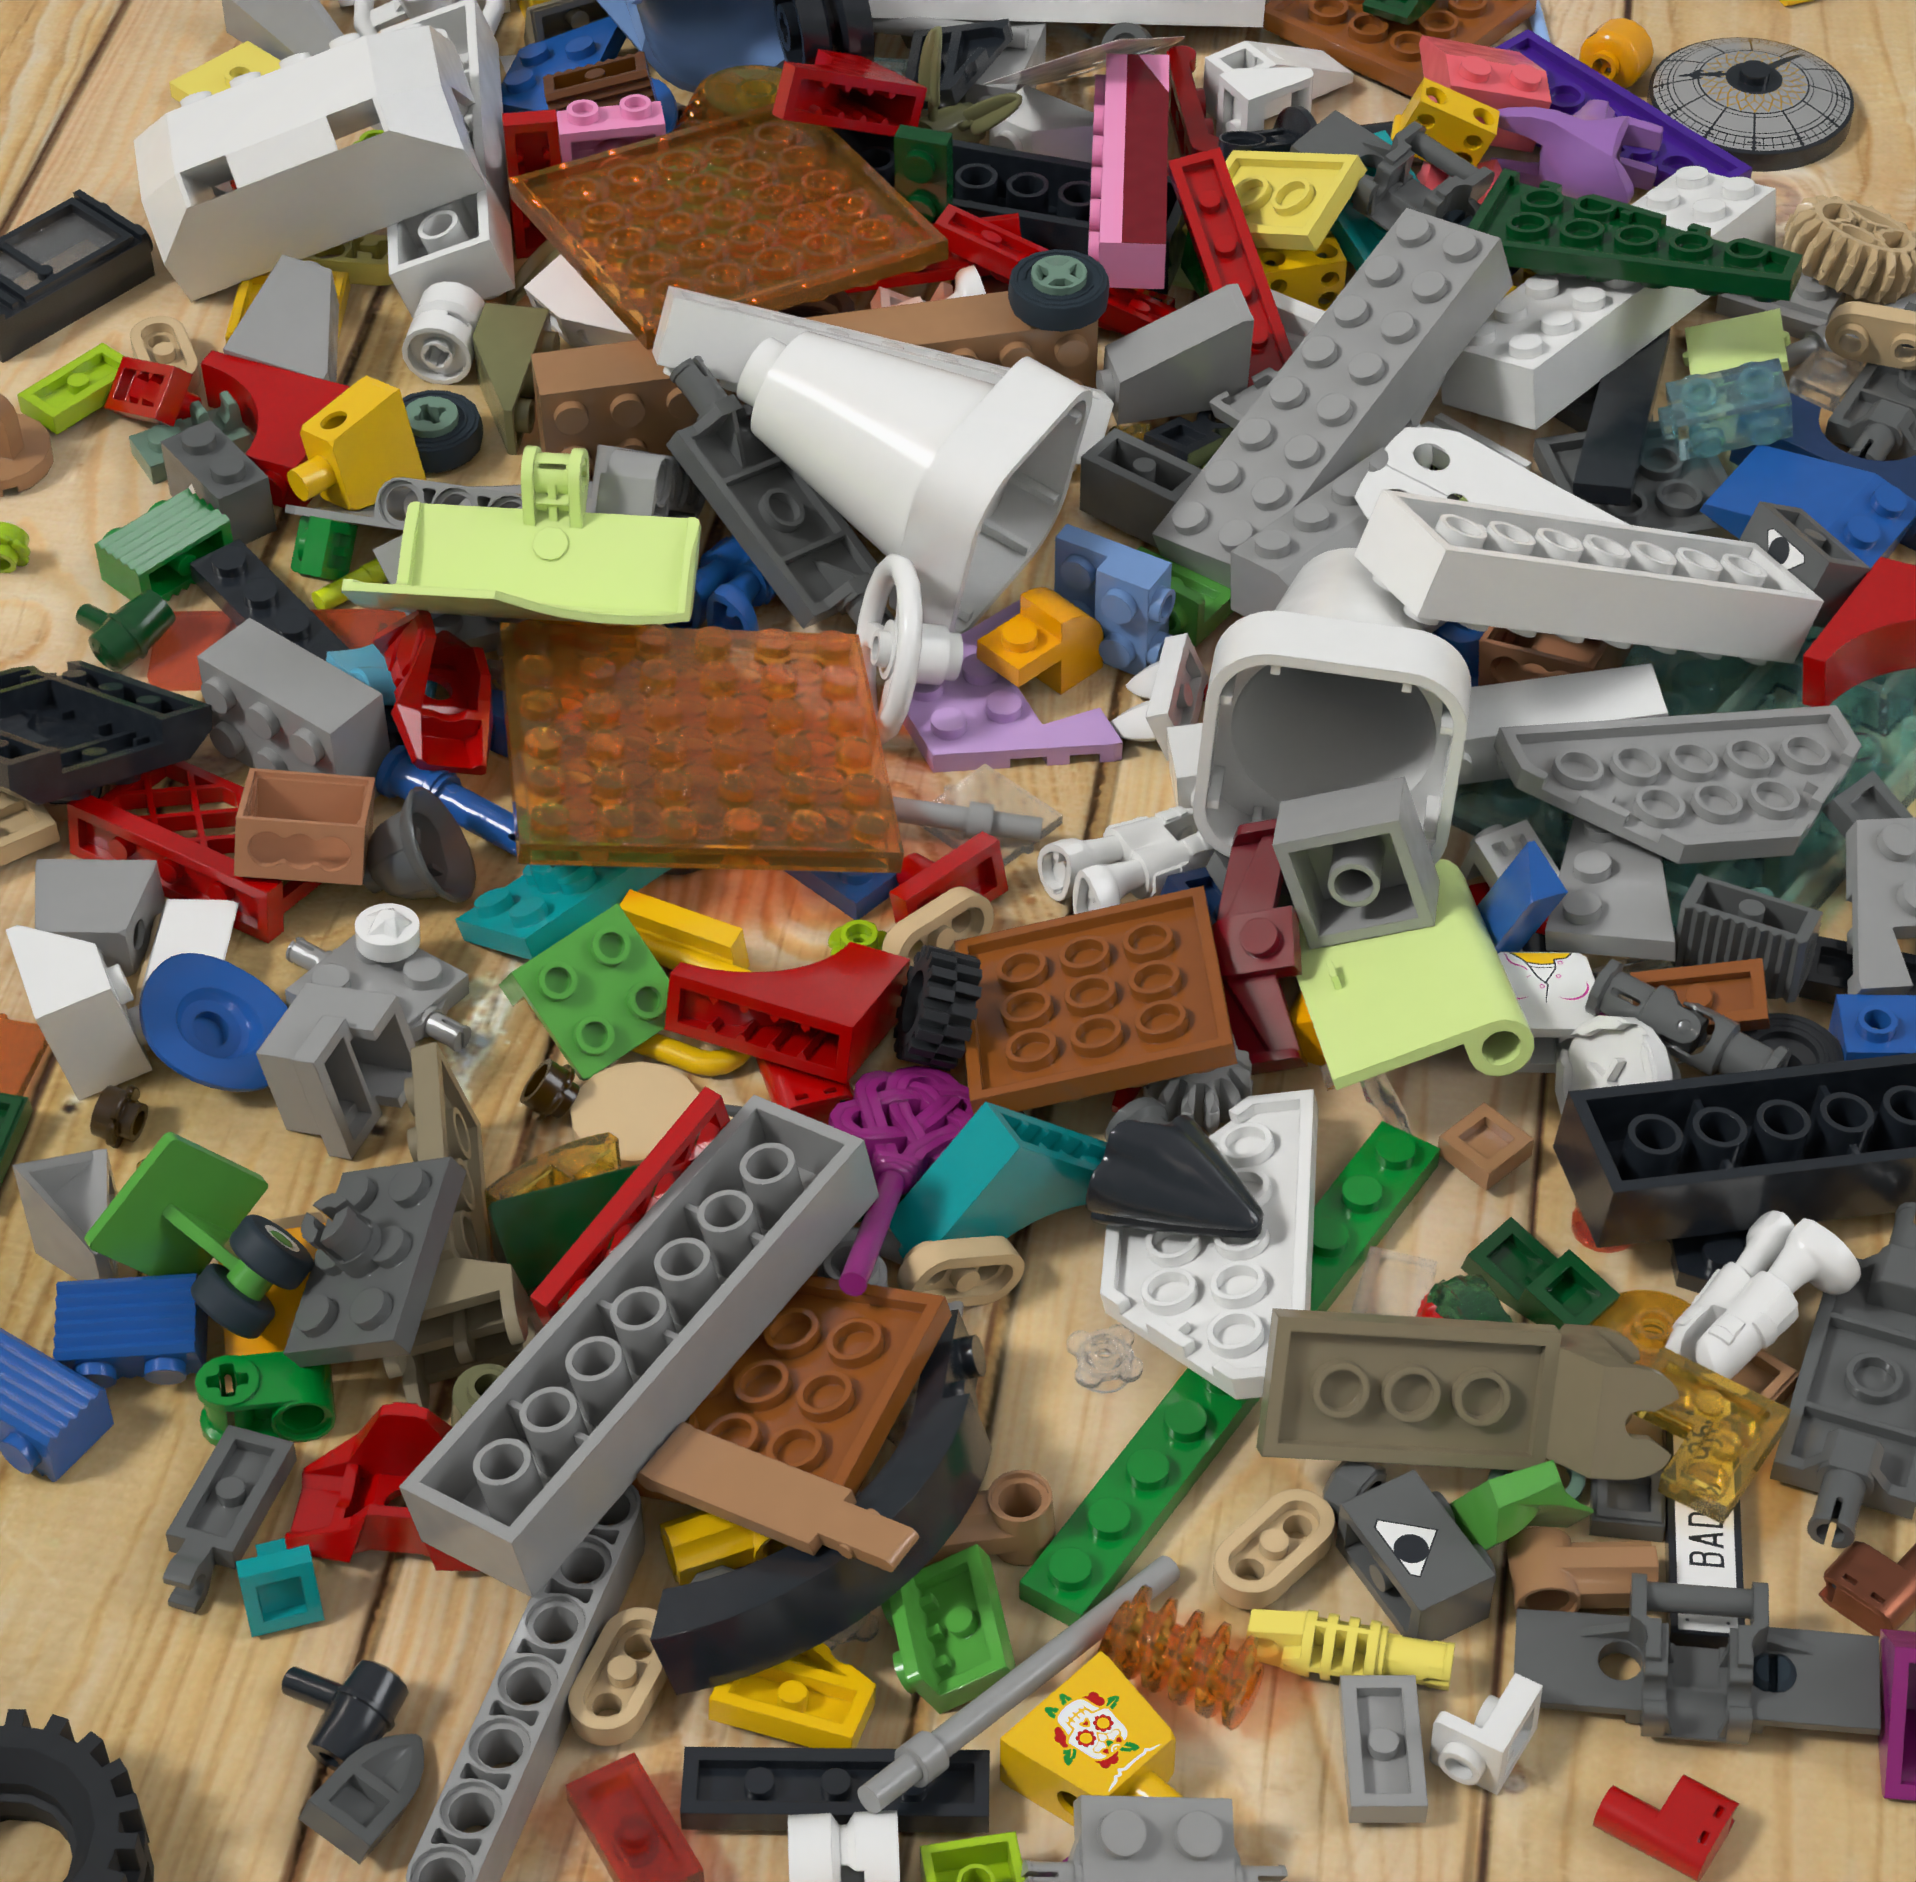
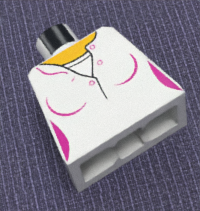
M1534 933L1520 952L1498 953L1534 1036L1535 1048L1530 1060L1515 1072L1556 1073V1064L1562 1049L1569 1050L1571 1042L1576 1037L1570 1035L1580 1024L1599 1015H1608L1601 1012L1597 1016H1593L1585 1011L1590 990L1595 982L1587 957L1580 953L1547 951L1545 935Z

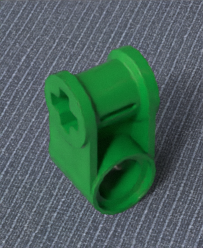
M284 1351L242 1356L224 1355L211 1359L203 1364L197 1372L195 1380L198 1399L205 1405L200 1416V1427L203 1436L212 1445L216 1446L228 1426L227 1412H234L236 1427L292 1442H307L325 1436L333 1429L336 1421L331 1364L301 1368L284 1355ZM227 1374L231 1376L233 1392L229 1393L226 1392L224 1378Z

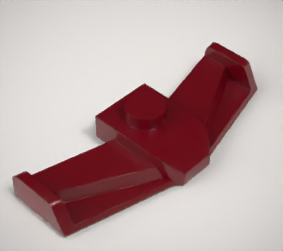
M1277 818L1242 824L1237 827L1232 841L1216 923L1212 925L1232 1035H1234L1238 1050L1249 1052V1060L1252 1064L1251 1075L1308 1067L1307 1059L1303 1055L1279 978L1302 975L1297 912L1292 905L1278 907L1284 876L1272 846Z

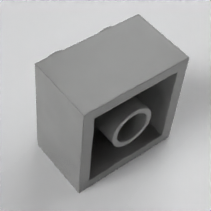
M1405 777L1280 802L1272 846L1310 949L1435 926L1440 880Z

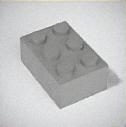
M251 618L245 620L197 656L202 680L201 692L205 702L210 704L212 709L213 729L209 733L210 739L222 755L227 758H235L250 768L375 777L376 783L378 769L383 759L390 752L382 693ZM376 786L374 799L381 795L379 792H377Z

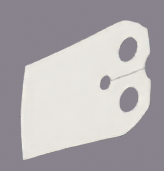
M1185 36L1118 39L984 84L1040 85L1072 78L1106 67V53L1133 54L1159 46L1137 53L1147 54L1174 45L1183 40ZM1095 67V68H1093V69H1090V70H1087V71H1084V72H1080V73H1076V74L1069 75V74H1071V73H1074V72H1077V71H1080V70H1084V69H1087V68Z
M1405 427L1384 449L1388 453L1387 465L1375 472L1368 471L1354 497L1368 520L1381 490L1384 489L1401 490L1407 493L1447 498L1451 494H1458L1465 497L1468 502L1630 525L1565 491L1463 433L1432 427ZM1423 444L1438 446L1448 454L1450 459L1449 466L1439 471L1426 469L1414 459V449Z

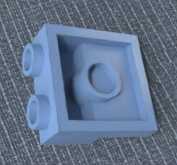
M1066 524L1055 537L1054 591L1100 623L1104 640L1099 645V653L1104 664L1136 675L1144 668L1159 661L1165 637L1173 636L1169 634V616L1176 598L1175 590L1171 589L1172 563Z

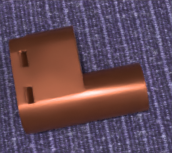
M1853 1542L1824 1572L1823 1578L1826 1586L1820 1591L1819 1596L1831 1608L1873 1636H1879L1880 1638V1629L1898 1630L1916 1610V1543L1896 1563L1864 1542Z

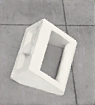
M1307 67L1236 68L1219 74L1216 136L1219 137L1221 134L1230 131L1251 132L1264 130L1265 103L1291 93V106H1302L1311 113L1314 72Z

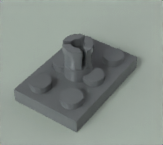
M451 1156L342 1173L336 1193L323 1196L313 1204L315 1208L328 1218L326 1225L322 1224L308 1212L306 1213L302 1221L301 1233L303 1238L315 1247L317 1251L314 1266L310 1271L283 1353L299 1367L411 1354L467 1172Z

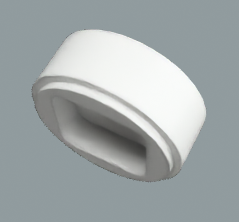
M383 903L371 906L362 911L356 918V947L364 957L376 962L392 963L404 960L414 954L420 945L419 918L414 911L403 905Z

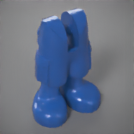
M731 535L717 542L700 559L698 566L700 569L697 570L694 603L690 621L664 625L672 633L679 636H690L707 619L709 633L715 644L723 651L736 655L744 653L751 647L759 634L758 619L753 607L770 603L777 594L735 537Z

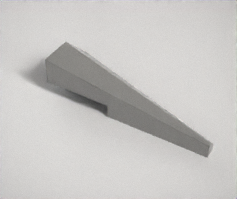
M222 0L227 33L242 43L246 41L253 43L279 60L303 52H308L311 56L329 50V43L335 38L344 35L319 0ZM381 122L371 126L375 130H383Z

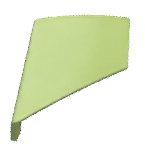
M527 445L521 462L522 509L411 502L407 507L396 583H364L355 579H343L341 592L351 602L368 610L401 612L426 610L434 614L624 625L689 622L694 603L701 525L699 519L695 517L676 518L587 513L586 504L589 486L588 451L585 448H573L571 454L542 452L539 446Z

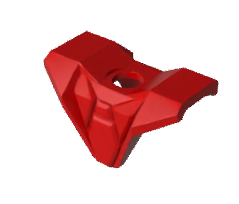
M416 610L390 626L380 622L372 643L384 656L388 671L391 672L393 683L396 686L394 691L396 702L391 715L412 763L420 770H446L450 773L470 775L486 774L493 727L491 675L483 648L471 647L447 630H441L436 633L432 616L426 610ZM427 680L442 685L448 691L450 697L445 700H437L425 695Z
M393 1402V1404L382 1405L358 1434L303 1468L302 1489L291 1530L285 1534L286 1548L291 1549L309 1544L311 1557L350 1563L353 1554L368 1550L423 1554L431 1558L436 1571H479L422 1542L408 1507L387 1506L394 1498L402 1495L399 1486L453 1427L429 1409L420 1407L417 1403Z

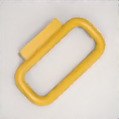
M629 889L620 903V907L659 965L673 970L680 962L710 969L753 972L748 970L750 963L742 928ZM659 1033L631 1050L687 1072L710 1077L728 1074L743 1066L751 1057L750 1055L724 1047L713 1051L703 1050Z

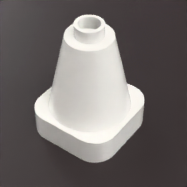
M810 331L799 334L788 345L773 337L762 341L748 359L737 386V398L753 407L751 415L752 433L883 554L888 556L891 553H897L912 561L921 585L923 623L944 625L948 627L949 632L960 634L968 631L978 622L1030 562L1048 536L1059 515L1068 491L1093 398L1092 392L1089 389L1028 356L1015 363L995 385ZM895 583L889 595V605L894 610H896L897 606Z
M1357 548L1334 549L1311 559L1299 571L1274 611L1257 612L1239 619L1222 634L1216 645L1205 700L1193 800V817L1197 829L1205 841L1227 857L1230 856L1232 841L1237 827L1242 824L1276 819L1279 805L1282 801L1405 777L1434 865L1442 857L1447 847L1467 733L1471 692L1470 672L1462 655L1450 643L1437 635L1424 631L1422 623L1405 614L1403 611L1405 605L1374 582L1372 579L1373 574L1354 557Z

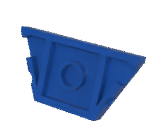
M609 16L521 48L501 84L503 113L549 110L544 94V76L547 74L554 75L558 71L564 72L567 69L574 70L578 66L584 67L587 64L594 65L598 61L604 62L607 59H615L627 36Z

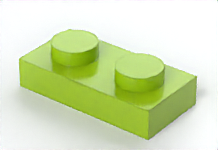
M104 343L99 344L17 394L21 412L40 421L45 428L58 435L105 405L124 355Z

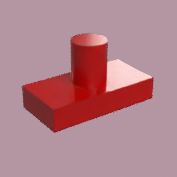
M123 356L104 408L121 416L174 427L177 419L181 418V420L191 417L189 407L192 402L199 400L202 404L200 396L187 391L193 374L175 366Z
M982 831L936 862L918 853L907 855L897 868L896 880L899 886L891 890L889 895L895 923H898L955 887H967L992 902L1009 890L999 839Z

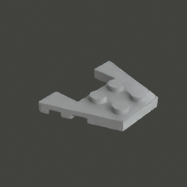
M1916 817L1856 820L1846 832V901L1852 902V928L1847 933V953L1853 955V975L1847 980L1848 994L1906 995L1913 987V983L1897 939L1916 938Z

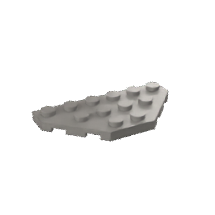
M1837 705L1499 727L1493 747L1515 788L1677 864L1794 855L1821 815L1822 809L1829 803L1855 764L1862 745Z

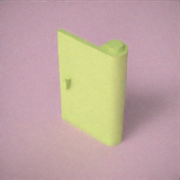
M1439 859L1435 864L1440 880L1435 926L1310 949L1299 921L1302 975H1297L1296 977L1336 1090L1460 1045H1464L1469 1060L1475 1069L1490 1076L1498 1077L1512 1074L1521 1069L1532 1056L1535 1048L1534 1036L1465 877L1459 867L1449 860Z

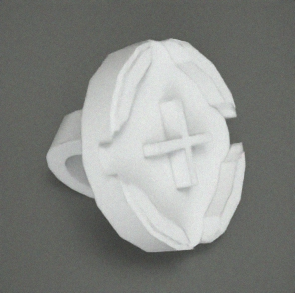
M1599 1015L1580 1024L1570 1035L1576 1037L1571 1042L1569 1050L1562 1049L1556 1064L1555 1093L1562 1116L1568 1091L1682 1078L1674 1058L1667 1053L1666 1047L1651 1027L1635 1017Z

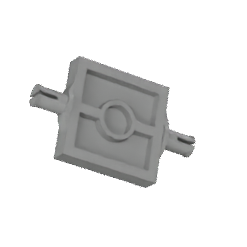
M355 935L333 951H324L307 942L302 937H297L296 943L292 941L286 951V959L308 970V972L285 989L287 1007L291 1005L306 982L393 994L398 996L414 1042L424 1037H432L456 1052L461 1051V1046L463 1048L467 1046L471 1038V1028L446 1016L449 1009L469 994V976L462 970L420 948L410 957L392 963L376 962L364 957L358 951Z
M1080 1795L1073 1801L1075 1841L1068 1862L1024 1860L1021 1870V1877H1027L1023 1882H1280L1288 1876L1285 1865H1241L1240 1857L1234 1845L1232 1799Z

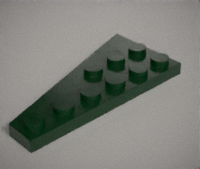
M1503 168L1468 228L1501 238L1508 266L1531 269L1532 272L1539 275L1575 274L1583 275L1595 282H1608L1615 279L1639 282L1642 286L1651 289H1662L1672 286L1694 289L1697 293L1707 296L1729 293L1750 296L1758 302L1771 303L1779 300L1790 301L1802 274V254L1747 238L1734 239L1728 243L1712 239L1711 228L1695 223L1689 225L1687 231L1666 225L1667 215L1595 194L1584 195L1578 199L1571 198L1562 194L1561 184L1544 180L1539 184V188L1520 183V172Z

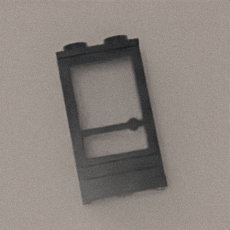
M79 189L73 192L74 198L71 197L1 236L0 361L2 363L8 361L155 276L151 255L153 244L147 231L141 225L134 224L113 211L106 203L99 202Z

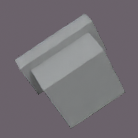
M306 982L258 1049L256 1055L286 1130L320 1135L329 1156L352 1160L382 1115L379 1105L402 1108L407 1101L404 1091V1079L412 1077L411 1048L416 1047L397 995Z

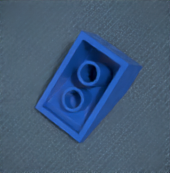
M1761 444L1756 446L1700 509V512L1740 539L1760 501L1801 508L1870 568L1873 567L1880 557L1888 558L1894 552L1916 519V501L1876 473Z

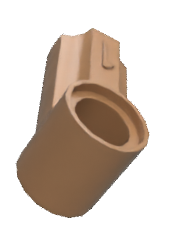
M1013 1470L1003 1473L992 1482L988 1490L978 1491L959 1526L928 1563L938 1562L978 1544L988 1555L996 1554L1006 1563L1014 1566L1033 1565L1056 1536L1053 1495L1048 1481L1040 1474L1029 1470Z
M1540 1526L1520 1531L1511 1537L1506 1545L1516 1614L1517 1609L1578 1612L1579 1609L1629 1608L1632 1573L1647 1574V1581L1659 1582L1656 1546H1652L1651 1541L1571 1542L1570 1536L1565 1531L1555 1527Z

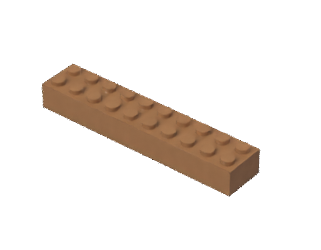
M1008 291L806 318L1012 368L1020 359L1028 356L1079 385L1097 389L1098 320L1082 329L1064 332L1041 330L1027 325L1015 316L1009 303ZM655 338L531 354L541 451L571 454L573 448H585L589 455V479H593L598 445L641 450L674 457L666 444L676 431L695 424L699 414L678 386L671 381L670 376L663 373L664 366L657 365L652 353ZM724 389L728 396L735 394L737 397L736 392ZM738 399V400L741 402L742 405L745 404V402H743V401H741L740 399Z

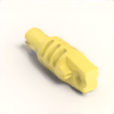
M1310 1609L1308 1611L1251 1610L1245 1638V1657L1247 1659L1280 1667L1302 1677L1309 1678L1311 1672L1320 1674V1680L1331 1681L1332 1676L1340 1677V1675H1416V1684L1449 1691L1455 1643L1429 1641L1389 1633V1626H1384L1382 1621L1371 1620L1370 1625L1361 1624V1618L1350 1616L1349 1622L1340 1621V1614L1329 1613L1328 1618L1319 1617V1611Z

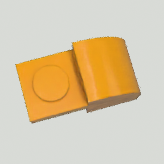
M1038 587L1020 595L1019 614L977 640V659L1018 688L1036 677L1061 695L1103 668V659L1099 653V645L1104 640L1103 630L1096 619L1054 590L1047 587Z

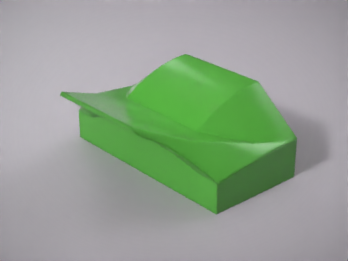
M1554 1460L1489 1479L1449 1504L1454 1513L1456 1524L1471 1544L1477 1543L1486 1551L1516 1535L1526 1526L1568 1528L1594 1513V1509L1579 1503L1566 1492Z

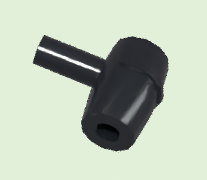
M368 1660L360 1661L342 1684L296 1666L290 1668L282 1680L283 1694L325 1710L307 1744V1748L318 1761L334 1771L362 1746L381 1739L385 1733L393 1729L395 1726L394 1719L409 1694L407 1686L397 1673L383 1664Z

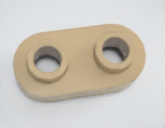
M1859 301L1846 302L1834 309L1825 330L1826 342L1834 353L1849 360L1904 370H1916V311ZM1847 334H1853L1858 338H1853ZM1901 344H1908L1914 348L1902 347Z
M156 316L138 322L131 329L130 340L135 359L180 368L193 374L187 391L193 393L199 387L201 376L198 359L187 332L180 321L172 317Z
M967 887L952 888L896 923L886 934L881 951L909 958V967L914 966V957L917 952H921V947L924 945L955 951L954 941L990 933L994 920L992 904L987 898Z
M1003 1236L925 1241L914 1246L905 1255L897 1274V1283L903 1290L945 1296L947 1303L961 1301L964 1307L986 1305L1001 1299L1018 1284L1023 1276L1025 1263L1009 1240Z
M1288 1489L1272 1496L1218 1546L1213 1563V1585L1218 1595L1232 1606L1249 1610L1267 1607L1278 1600L1330 1550L1333 1542L1335 1517L1329 1503L1320 1495L1305 1489ZM1291 1532H1299L1306 1535L1307 1537L1302 1539H1295L1289 1537L1287 1534ZM1250 1575L1258 1578V1580H1245L1240 1577Z
M634 1607L614 1615L604 1626L573 1682L568 1696L571 1724L579 1737L586 1742L598 1746L621 1744L632 1738L640 1730L668 1678L650 1641L657 1610L647 1607ZM637 1651L651 1653L643 1659H633L630 1657L632 1653ZM608 1709L619 1712L612 1716H597L600 1712Z

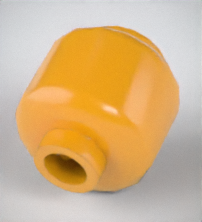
M1617 18L1603 23L1587 37L1580 48L1578 60L1624 89H1627L1641 78L1650 67L1654 50L1650 36L1641 25L1633 20Z

